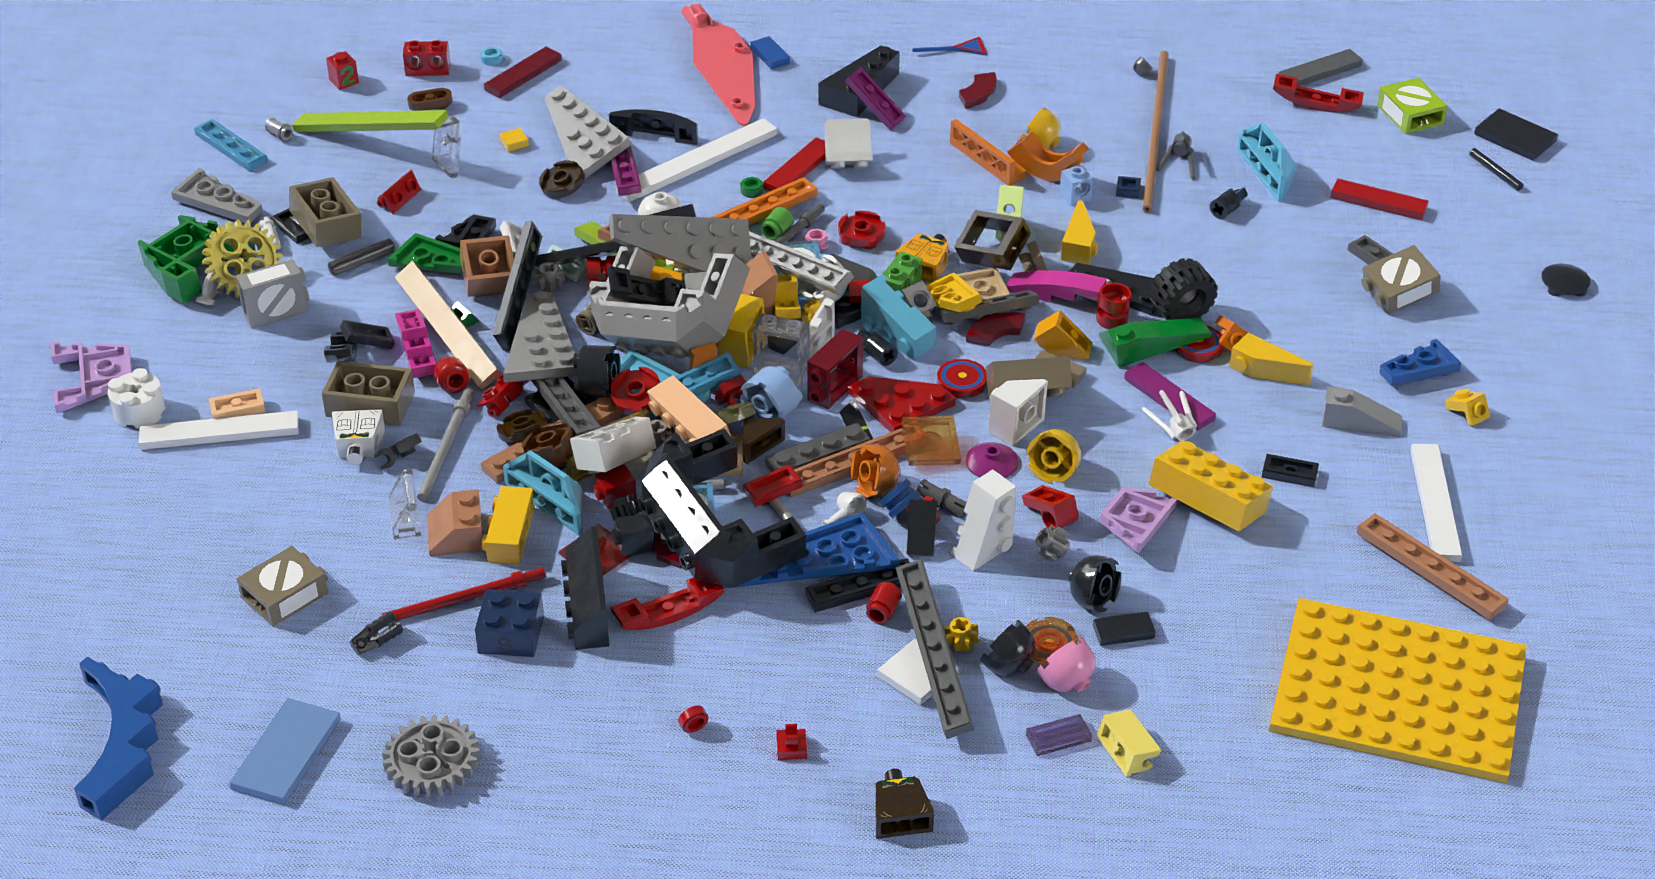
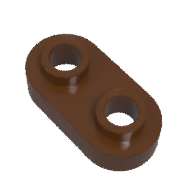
M447 88L417 91L407 97L408 107L412 111L444 109L453 102L452 92Z

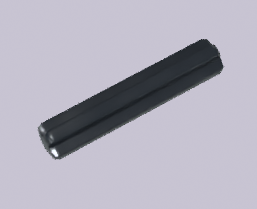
M388 238L338 258L327 264L328 270L335 276L395 251L394 242Z

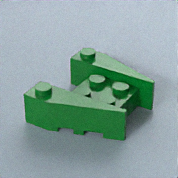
M179 215L177 217L180 225L149 244L142 240L137 241L144 266L167 296L184 304L202 292L196 268L202 265L204 258L208 257L202 254L204 248H208L204 243L207 239H211L209 235L212 231L217 232L216 229L219 226L217 221L209 220L207 223L197 222L195 217ZM248 242L250 249L256 251L255 244ZM224 244V248L227 251L234 252L230 244Z

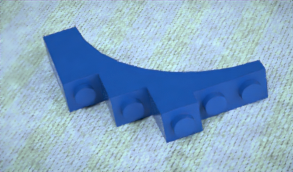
M87 656L79 663L84 682L99 693L111 709L112 722L110 735L102 755L91 771L74 787L80 808L102 821L154 775L151 765L152 758L146 750L159 739L155 727L156 722L151 715L163 706L160 695L161 689L154 680L146 679L138 673L129 680L125 675L117 674L110 670L103 662L98 663Z

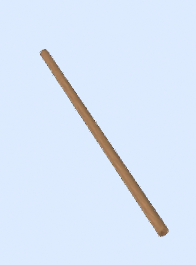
M1161 51L1159 58L1142 209L1145 213L1152 211L1169 56L1167 51Z

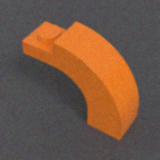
M1030 132L1018 140L1007 153L1017 164L1026 169L1028 174L1046 181H1060L1061 171L1074 166H1080L1079 163L1084 160L1083 155L1089 148L1082 142L1066 153H1056L1047 149L1035 134Z

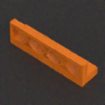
M954 119L951 121V145L1008 186L1026 178L1027 170L1017 164L1012 158L959 120Z

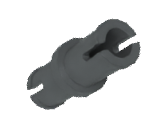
M926 479L921 480L920 484L923 487L917 486L921 496L933 497L937 501L938 508H945L961 518L966 515L963 510L967 501L951 494V490L947 488L941 489Z

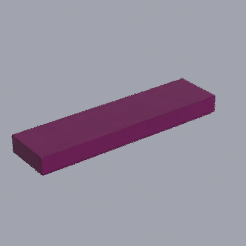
M630 145L610 160L619 196L642 193Z
M1144 362L1125 372L1124 379L1169 411L1159 394V391L1163 390L1178 414L1181 413L1186 416L1179 394L1180 391H1183L1192 417L1197 424L1195 428L1197 431L1215 421L1216 413Z

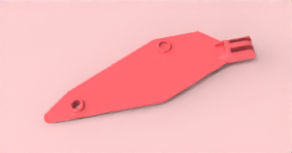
M700 3L698 5L692 4L690 7L686 5L681 11L683 17L692 27L693 64L737 123L743 126L748 125L755 109L752 51L734 28L712 21Z

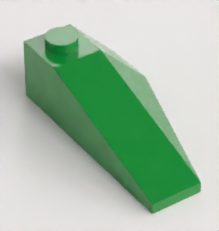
M1202 318L1131 322L1101 332L1099 337L1119 368L1211 337V332Z

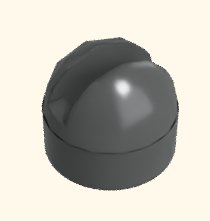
M1141 56L1135 61L1133 67L1134 71L1140 76L1146 75L1153 69Z

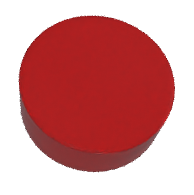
M696 705L683 711L678 718V723L684 732L693 733L702 729L707 724L709 716L703 706Z

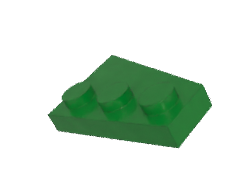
M418 233L412 235L388 258V265L390 267L405 268L413 261L421 270L463 274L460 248Z

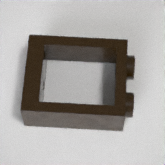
M975 210L967 221L960 237L956 240L954 248L962 262L1011 271L1030 237L1031 231L1024 218ZM984 228L1007 232L998 249L975 246Z

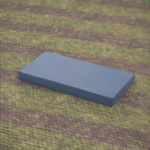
M287 698L229 782L231 790L285 805L340 722V712Z

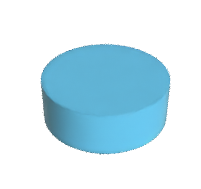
M487 47L480 53L481 62L485 65H497L503 60L502 50L497 47Z

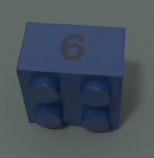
M486 589L475 627L478 653L534 657L544 619L542 593Z

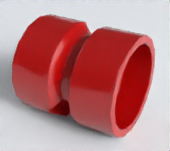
M607 256L605 260H602L600 257H586L588 289L591 281H607V267L613 266L616 256Z
M1107 283L1100 288L1096 320L1100 326L1112 329L1127 324L1132 295L1131 290L1121 283Z

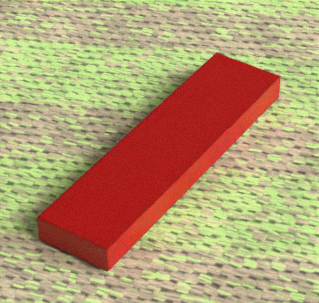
M817 137L814 138L764 180L763 188L773 191L809 174L826 159L825 140Z
M1337 178L1330 196L1334 199L1418 220L1423 219L1429 200Z

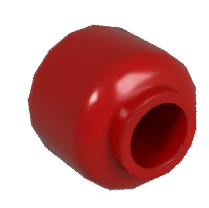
M453 356L440 359L433 369L435 381L442 390L448 393L462 391L470 380V373L465 364L459 358Z

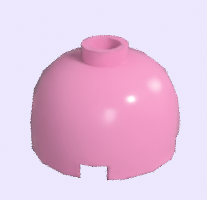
M1079 638L1078 645L1074 641L1067 643L1046 659L1049 665L1045 669L1040 665L1037 670L1042 680L1050 688L1063 693L1075 689L1079 693L1091 684L1089 678L1095 672L1096 659L1087 642L1083 638Z

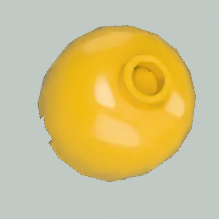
M1046 107L1041 108L1028 124L1026 133L1033 132L1047 149L1050 147L1055 149L1061 140V137L1058 136L1061 130L1060 121L1052 111Z
M1051 429L1041 432L1030 442L1027 448L1030 470L1037 478L1047 483H1052V480L1056 482L1066 481L1076 472L1081 462V450L1078 442L1071 434L1064 430Z

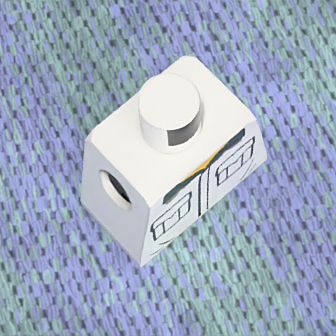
M382 409L332 412L338 456L341 459L347 458V461L353 465L360 464L363 458L374 457V454L379 450L385 433Z

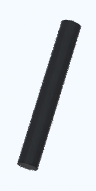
M1476 148L1470 151L1469 155L1514 189L1519 191L1523 188L1524 184L1482 152Z

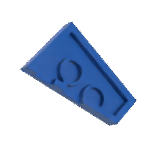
M1436 338L1430 341V346L1426 348L1419 346L1409 356L1400 355L1381 364L1379 374L1391 386H1398L1407 382L1422 381L1431 377L1446 376L1450 373L1459 372L1461 370V362Z

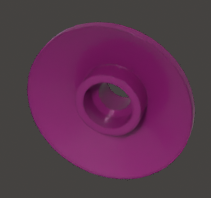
M986 442L978 444L968 451L966 466L972 474L979 478L991 470L1007 478L1016 471L1018 456L1013 449L1004 444Z

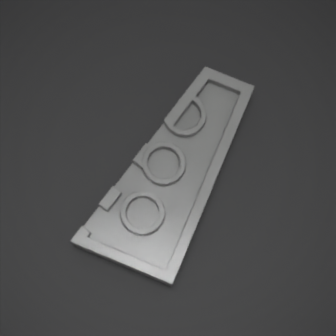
M200 167L171 191L173 200L234 220L240 219L243 223H246L247 220H250L251 223L263 212L262 204L244 193H236L232 186L221 184L217 177L206 175L205 170Z

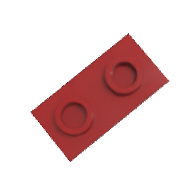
M409 170L378 197L377 205L380 208H389L391 213L394 214L422 190L413 171Z
M502 374L496 380L498 383L482 394L483 399L476 406L481 407L485 405L491 417L500 416L510 405L509 402H513L523 392V381L503 382Z

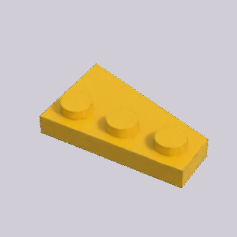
M954 272L926 285L937 307L956 312H967L982 303L980 294Z

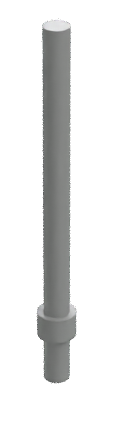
M470 388L464 389L460 400H457L453 407L451 421L417 495L420 501H427L462 419L467 416L470 410L469 403L474 394V391Z

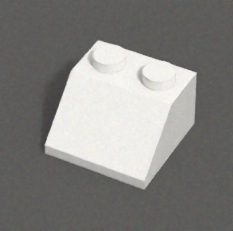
M1045 379L1006 381L999 388H995L990 395L988 433L1014 446L1039 425L1045 416L1048 381Z

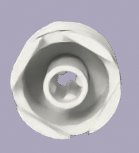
M135 369L132 373L111 379L108 382V397L114 420L118 425L127 428L126 425H134L135 429H140V426L154 425L162 418L161 414L166 410L160 381L157 377L148 373L146 369Z

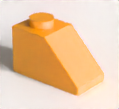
M1061 310L1039 322L1034 335L1036 343L1046 352L1060 357L1070 356L1073 359H1088L1093 344Z

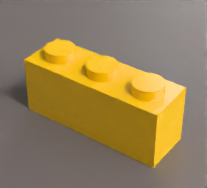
M501 486L498 497L493 499V515L488 517V534L483 535L482 550L486 551L488 562L520 564L535 509L533 488Z

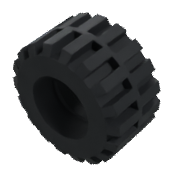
M1183 258L1179 259L1178 262L1173 261L1169 266L1162 268L1161 272L1154 277L1155 281L1151 282V290L1149 291L1150 301L1166 320L1202 318L1201 316L1207 314L1209 308L1214 305V299L1218 295V286L1216 281L1197 260L1194 261L1191 258L1185 260Z

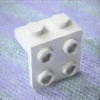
M829 119L825 121L826 166L839 169L845 168V165H854L855 168H866L868 165H872L873 151H871L869 119Z

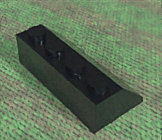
M592 526L565 548L566 560H561L562 577L568 576V580L563 581L564 597H570L571 600L565 601L566 617L573 620V622H567L568 638L575 640V650L609 647L597 526Z

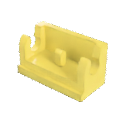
M1129 709L1103 716L1097 738L1124 775L1129 777L1133 773L1142 772L1153 767L1150 761H1144L1148 758L1152 759L1159 756L1161 749L1133 711Z

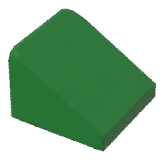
M456 302L451 309L466 328L479 322L460 303Z

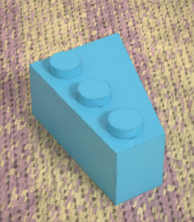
M882 274L862 286L861 326L872 333L877 332L900 352L915 360L935 347L936 327L915 306L910 308L902 299L904 295L899 290L895 292L886 283L888 279Z

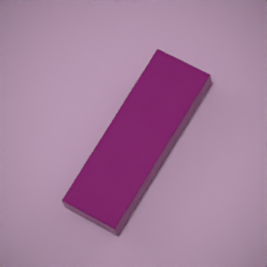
M862 67L845 80L850 88L890 131L906 117Z

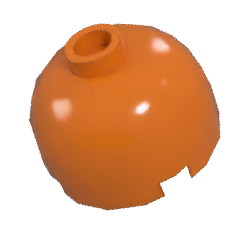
M861 445L862 449L855 451L851 462V478L856 480L857 485L860 487L854 488L857 493L866 498L883 496L895 487L901 472L900 465L894 453L885 446Z

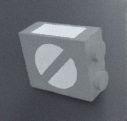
M293 259L236 276L243 314L251 328L308 311L306 301H309L310 298L307 288L303 286L306 276L303 268H298Z

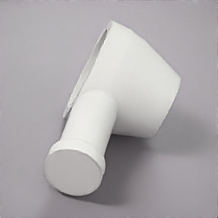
M842 492L836 501L840 510L828 520L823 521V526L861 512L864 513L867 507L865 496L856 492Z

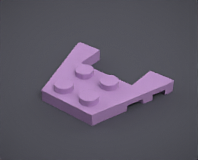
M60 342L50 343L53 364L79 360L81 386L54 390L56 413L107 395L108 382L111 379L132 373L129 345L96 344V347H83L82 343H72L71 346H61Z

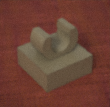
M1036 241L1028 243L1027 247L1030 253L1026 252L1018 256L1021 264H1023L1024 272L1033 271L1035 267L1037 270H1047Z

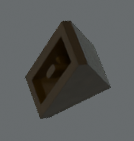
M744 418V463L752 462L785 440V420L782 418Z

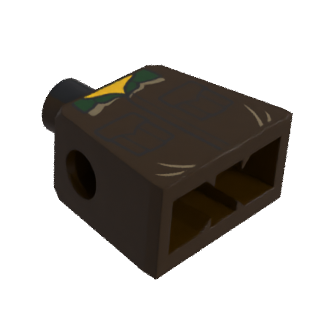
M900 769L888 770L884 774L885 780L876 782V839L933 832L934 810L919 778L915 776L903 778Z

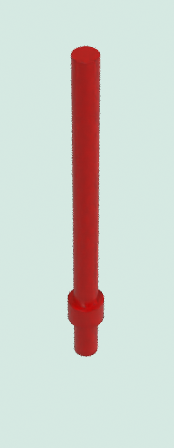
M542 567L524 573L522 571L510 574V577L395 609L391 612L398 620L484 596L486 589L505 590L512 587L519 589L526 587V583L546 578L545 569Z

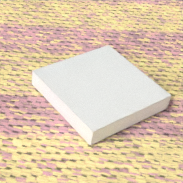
M913 639L877 669V677L919 705H922L933 695L917 639Z

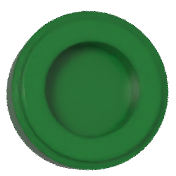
M747 177L740 182V192L745 197H758L763 193V182L756 177Z

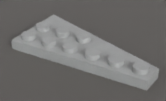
M561 85L552 90L544 98L567 160L575 161L582 167L585 179L632 144L628 136Z
M612 214L609 216L611 241L627 247H639L641 250L653 254L654 257L659 259L665 258L673 261L678 266L695 272H707L714 253L734 254L744 264L752 260L748 219Z
M539 291L535 294H527L503 373V382L577 375V368L573 366L575 352L552 292Z

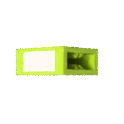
M1419 77L1381 86L1377 106L1405 134L1443 125L1448 107Z

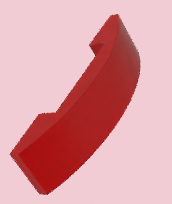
M1277 73L1275 75L1273 90L1283 98L1302 107L1327 112H1346L1360 109L1362 106L1364 92L1342 88L1340 95L1297 86L1298 78Z
M691 578L687 580V588L643 604L637 598L611 606V611L623 629L642 630L661 627L682 620L702 610L724 593V587L719 584Z

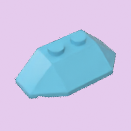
M1265 123L1239 131L1237 151L1278 202L1282 201L1293 183L1294 173L1296 172L1295 162L1284 145Z
M532 451L519 456L503 466L505 486L533 488L534 504L536 507L577 535L582 533L583 491L578 482Z

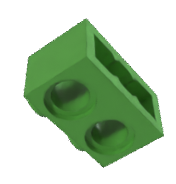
M900 251L883 272V275L888 279L886 283L895 292L898 290L901 292L903 289L922 281V258Z

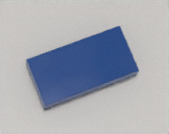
M770 36L750 42V48L770 69L790 64V56Z

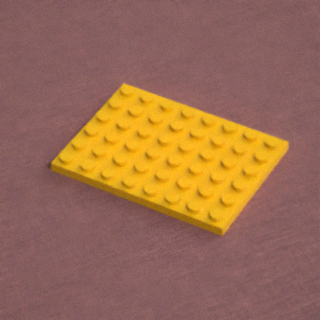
M1298 597L1269 732L1507 784L1527 645Z

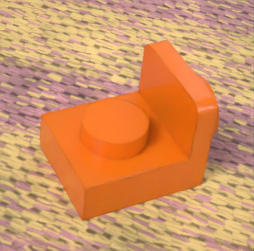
M1219 315L1214 322L1222 328L1220 333L1223 335L1219 339V343L1231 352L1232 347L1248 333L1222 315Z

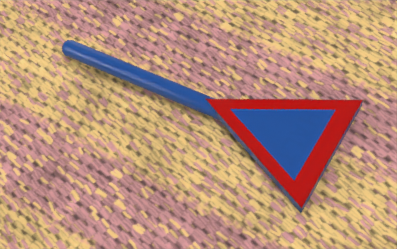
M980 36L955 46L912 49L913 52L962 50L987 56Z

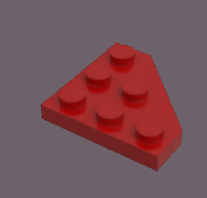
M868 376L848 386V394L890 432L914 423L918 424L956 405V397L941 384Z

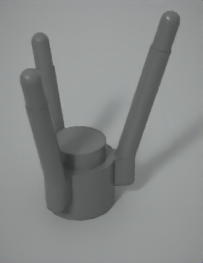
M1182 131L1175 136L1173 144L1169 146L1156 171L1161 170L1172 153L1178 156L1187 154L1191 180L1195 179L1194 149L1191 147L1192 139L1188 134Z

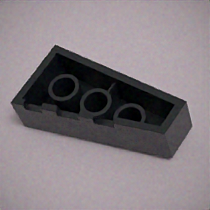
M879 46L818 83V105L858 117L868 106L850 88L845 80L862 67L875 83L884 90L899 74L900 51L886 46Z

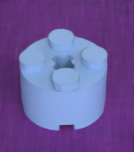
M766 366L742 385L741 390H743V394L740 396L742 403L748 402L754 405L756 413L751 416L752 418L782 419L798 406L799 401L803 397L801 391L796 388L793 381L789 378L788 371L782 366L777 368Z

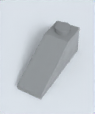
M1327 387L1322 427L1401 436L1402 415L1355 390Z

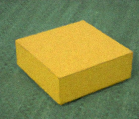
M521 128L499 133V139L508 152L529 146V140Z

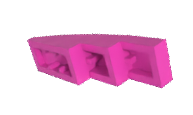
M1034 270L1013 273L1006 286L1009 292L1013 293L1031 290L1039 295V300L1051 303L1054 296L1074 302L1078 295L1098 300L1100 288L1107 283V279L1076 272Z
M415 309L395 313L409 368H412L413 378L432 375L436 361L420 310Z

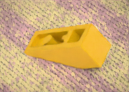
M1081 200L1077 202L1062 240L1061 261L1089 265L1091 258L1097 255L1099 243L1095 242L1096 232L1084 202Z
M1247 333L1232 347L1229 367L1252 378L1309 385L1311 383L1314 363Z

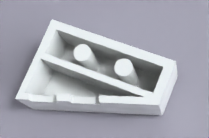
M633 417L570 439L576 468L578 470H588L589 474L607 472L634 458L644 457L647 455V452L656 448L650 417Z
M991 470L972 483L964 512L968 515L964 526L960 525L957 531L961 535L958 546L952 547L951 555L972 571H975L1000 553L1008 551L1013 543L1016 486L996 471Z

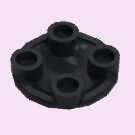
M1552 264L1545 267L1541 273V279L1548 287L1547 292L1552 296H1560L1561 294L1585 296L1590 286L1588 274L1581 268L1571 264Z

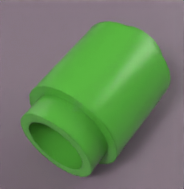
M784 207L775 208L762 222V234L770 240L779 238L793 225V215Z

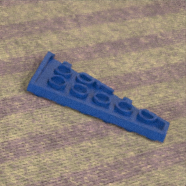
M861 512L805 532L807 534L806 557L736 587L894 569L900 566V559L864 513Z

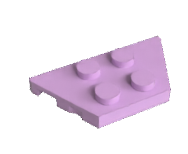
M1122 487L1101 512L1099 522L1134 551L1140 553L1180 501L1173 497L1156 496L1155 490H1137Z

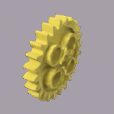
M237 219L234 226L230 221H227L225 228L219 225L216 229L217 232L212 231L209 235L211 239H207L204 243L208 248H204L202 254L208 257L203 259L202 264L209 265L204 272L212 273L213 276L209 281L218 280L217 289L225 286L227 295L231 290L235 291L236 298L240 295L236 276L231 275L227 267H233L237 271V275L253 271L251 268L253 265L261 269L281 263L277 260H280L283 254L276 253L280 244L273 245L272 241L275 239V236L267 237V228L262 232L259 231V223L253 228L251 227L250 220H247L242 225L240 219ZM248 242L256 244L258 250L250 249ZM224 244H230L234 252L227 251L224 248Z

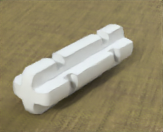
M264 217V220L259 221L261 232L267 228L266 236H275L272 244H280L273 220H269V217Z

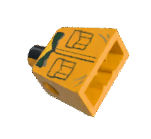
M917 234L901 246L895 255L896 258L901 251L922 258V280L932 283L940 279L948 264L949 244L942 234H936L934 237Z

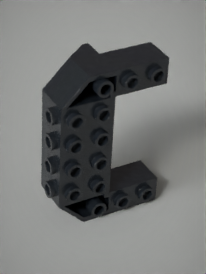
M725 428L687 444L684 443L678 433H674L653 453L642 479L640 507L644 515H649L652 519L657 533L663 534L670 551L676 552L685 571L689 570L695 580L734 588L806 557L807 534L793 516L752 533L742 518L722 526L693 488L696 484L737 468L738 445Z

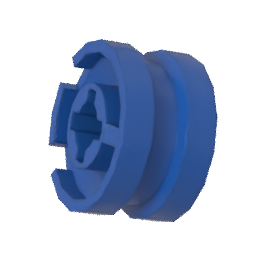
M908 478L878 502L882 507H886L889 510L888 514L892 519L909 505L910 499L915 500L921 495L917 489L913 490Z

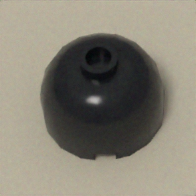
M1094 555L1083 558L1078 562L1069 575L1070 591L1074 600L1091 611L1098 613L1106 612L1108 608L1103 606L1109 600L1113 603L1115 602L1121 587L1122 575L1121 572L1116 571L1115 566L1119 565L1118 561L1106 556Z
M1018 619L1015 626L1013 624L1008 626L992 642L990 647L993 651L988 656L983 653L980 661L997 675L1004 677L1012 676L1018 671L1024 674L1034 664V661L1031 659L1036 651L1034 636Z

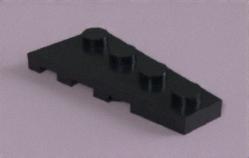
M1078 262L1068 271L1111 280L1112 283H1121L1131 290L1130 308L1148 315H1152L1157 310L1150 301L1151 297L1149 296L1151 282L1155 281L1152 277Z

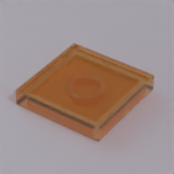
M954 416L902 418L901 424L908 466L960 464L961 453Z

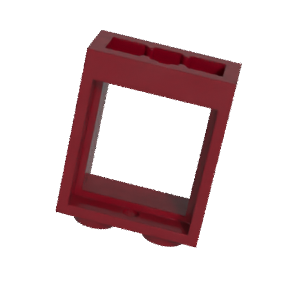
M841 329L807 361L808 401L829 410L848 391L849 385L858 382L863 377V337Z

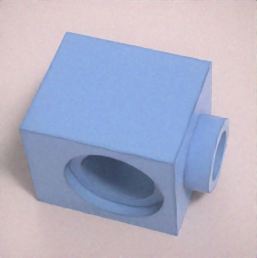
M1082 165L1062 170L1060 194L1069 205H1076L1078 200L1083 202L1090 201L1093 186V177Z

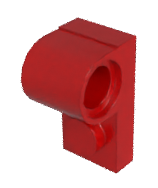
M1044 485L1022 495L1025 506L1040 511L1043 523L1047 528L1050 525L1064 528L1078 520L1079 515L1075 495Z

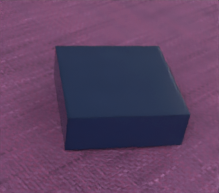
M1118 176L1116 196L1139 199L1141 178Z

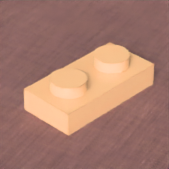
M260 388L209 398L213 419L255 415L265 412Z

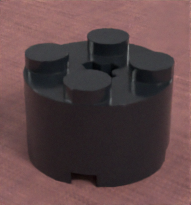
M584 345L579 353L574 354L573 366L577 368V378L574 381V391L576 394H581L583 397H611V383L621 372L619 353H614V350L617 349L616 346Z

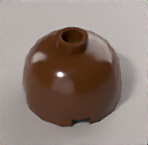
M554 422L540 428L541 433L535 437L531 433L525 438L522 443L524 453L532 451L559 470L565 469L574 456L570 439L575 437L571 426H567L566 422Z

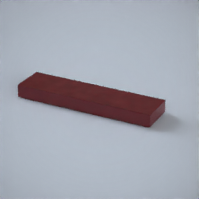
M545 46L484 83V90L501 98L562 61V54Z

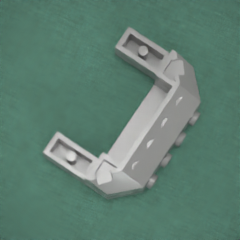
M620 246L613 266L629 269L630 275L650 278L656 261L639 247ZM714 253L700 290L681 289L674 307L638 304L623 300L610 291L609 277L606 282L591 281L589 285L591 311L600 334L617 347L616 350L628 353L632 349L642 355L654 353L660 357L673 355L676 358L685 359V357H690L691 349L709 343L716 344L725 337L750 268L734 254Z

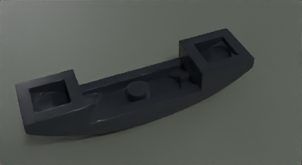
M647 109L620 110L609 113V122L626 136H632L634 131L674 136L675 142L698 144L697 123L683 116Z
M614 266L607 267L610 291L615 296L629 302L674 306L680 290L686 289L685 281L666 277L659 281L630 275L629 269Z
M342 331L332 332L330 336L331 346H326L324 349L326 361L328 363H334L337 360L355 361L358 344L346 342Z

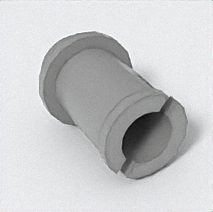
M269 118L266 121L272 124V127L265 124V129L275 134L279 140H289L292 137L293 130L289 124L281 123L275 118Z

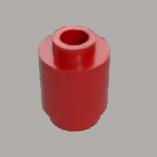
M882 582L877 585L866 605V615L871 621L883 624L892 618L902 599V593L898 587L889 582Z

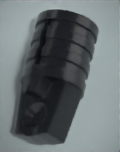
M1245 187L1234 191L1233 188H1230L1211 201L1210 211L1213 216L1218 219H1224L1234 210L1238 209L1241 201L1248 196Z
M863 330L858 332L857 335L863 337L864 351L882 366H888L895 361L898 354L897 348L877 332L871 334Z
M388 611L385 615L372 621L371 624L366 625L349 643L355 653L361 655L374 648L381 647L384 643L389 642L390 639L403 633V628L398 618L391 611ZM388 625L390 626L388 629L384 630L380 634L378 633V631H380L384 627Z

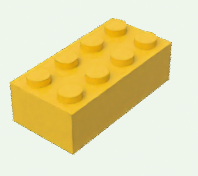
M1184 440L1155 457L1148 484L1238 532L1266 513L1273 490V485L1265 482L1263 478L1253 476L1243 471L1239 466L1229 464L1220 459L1216 454L1208 453L1196 447L1194 443Z

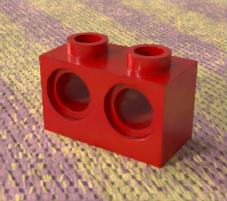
M413 40L404 42L402 55L405 76L449 75L451 60L448 41L433 40L419 42Z

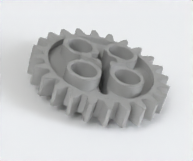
M436 715L432 716L431 721H426L425 717L421 716L420 723L418 724L413 720H409V728L400 725V734L391 733L392 742H385L386 750L382 751L384 772L387 773L388 781L393 780L395 788L402 786L403 793L405 794L413 789L415 797L422 791L426 792L427 798H430L432 791H437L438 795L442 796L443 789L445 788L454 792V784L457 783L464 786V777L473 778L472 770L479 768L478 760H481L479 740L476 739L475 732L469 731L468 724L460 726L458 718L449 723L447 715L441 721H437Z

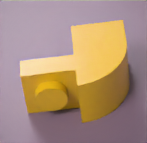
M778 274L772 312L774 320L788 322L801 318V308L798 302V281L796 277L788 274Z

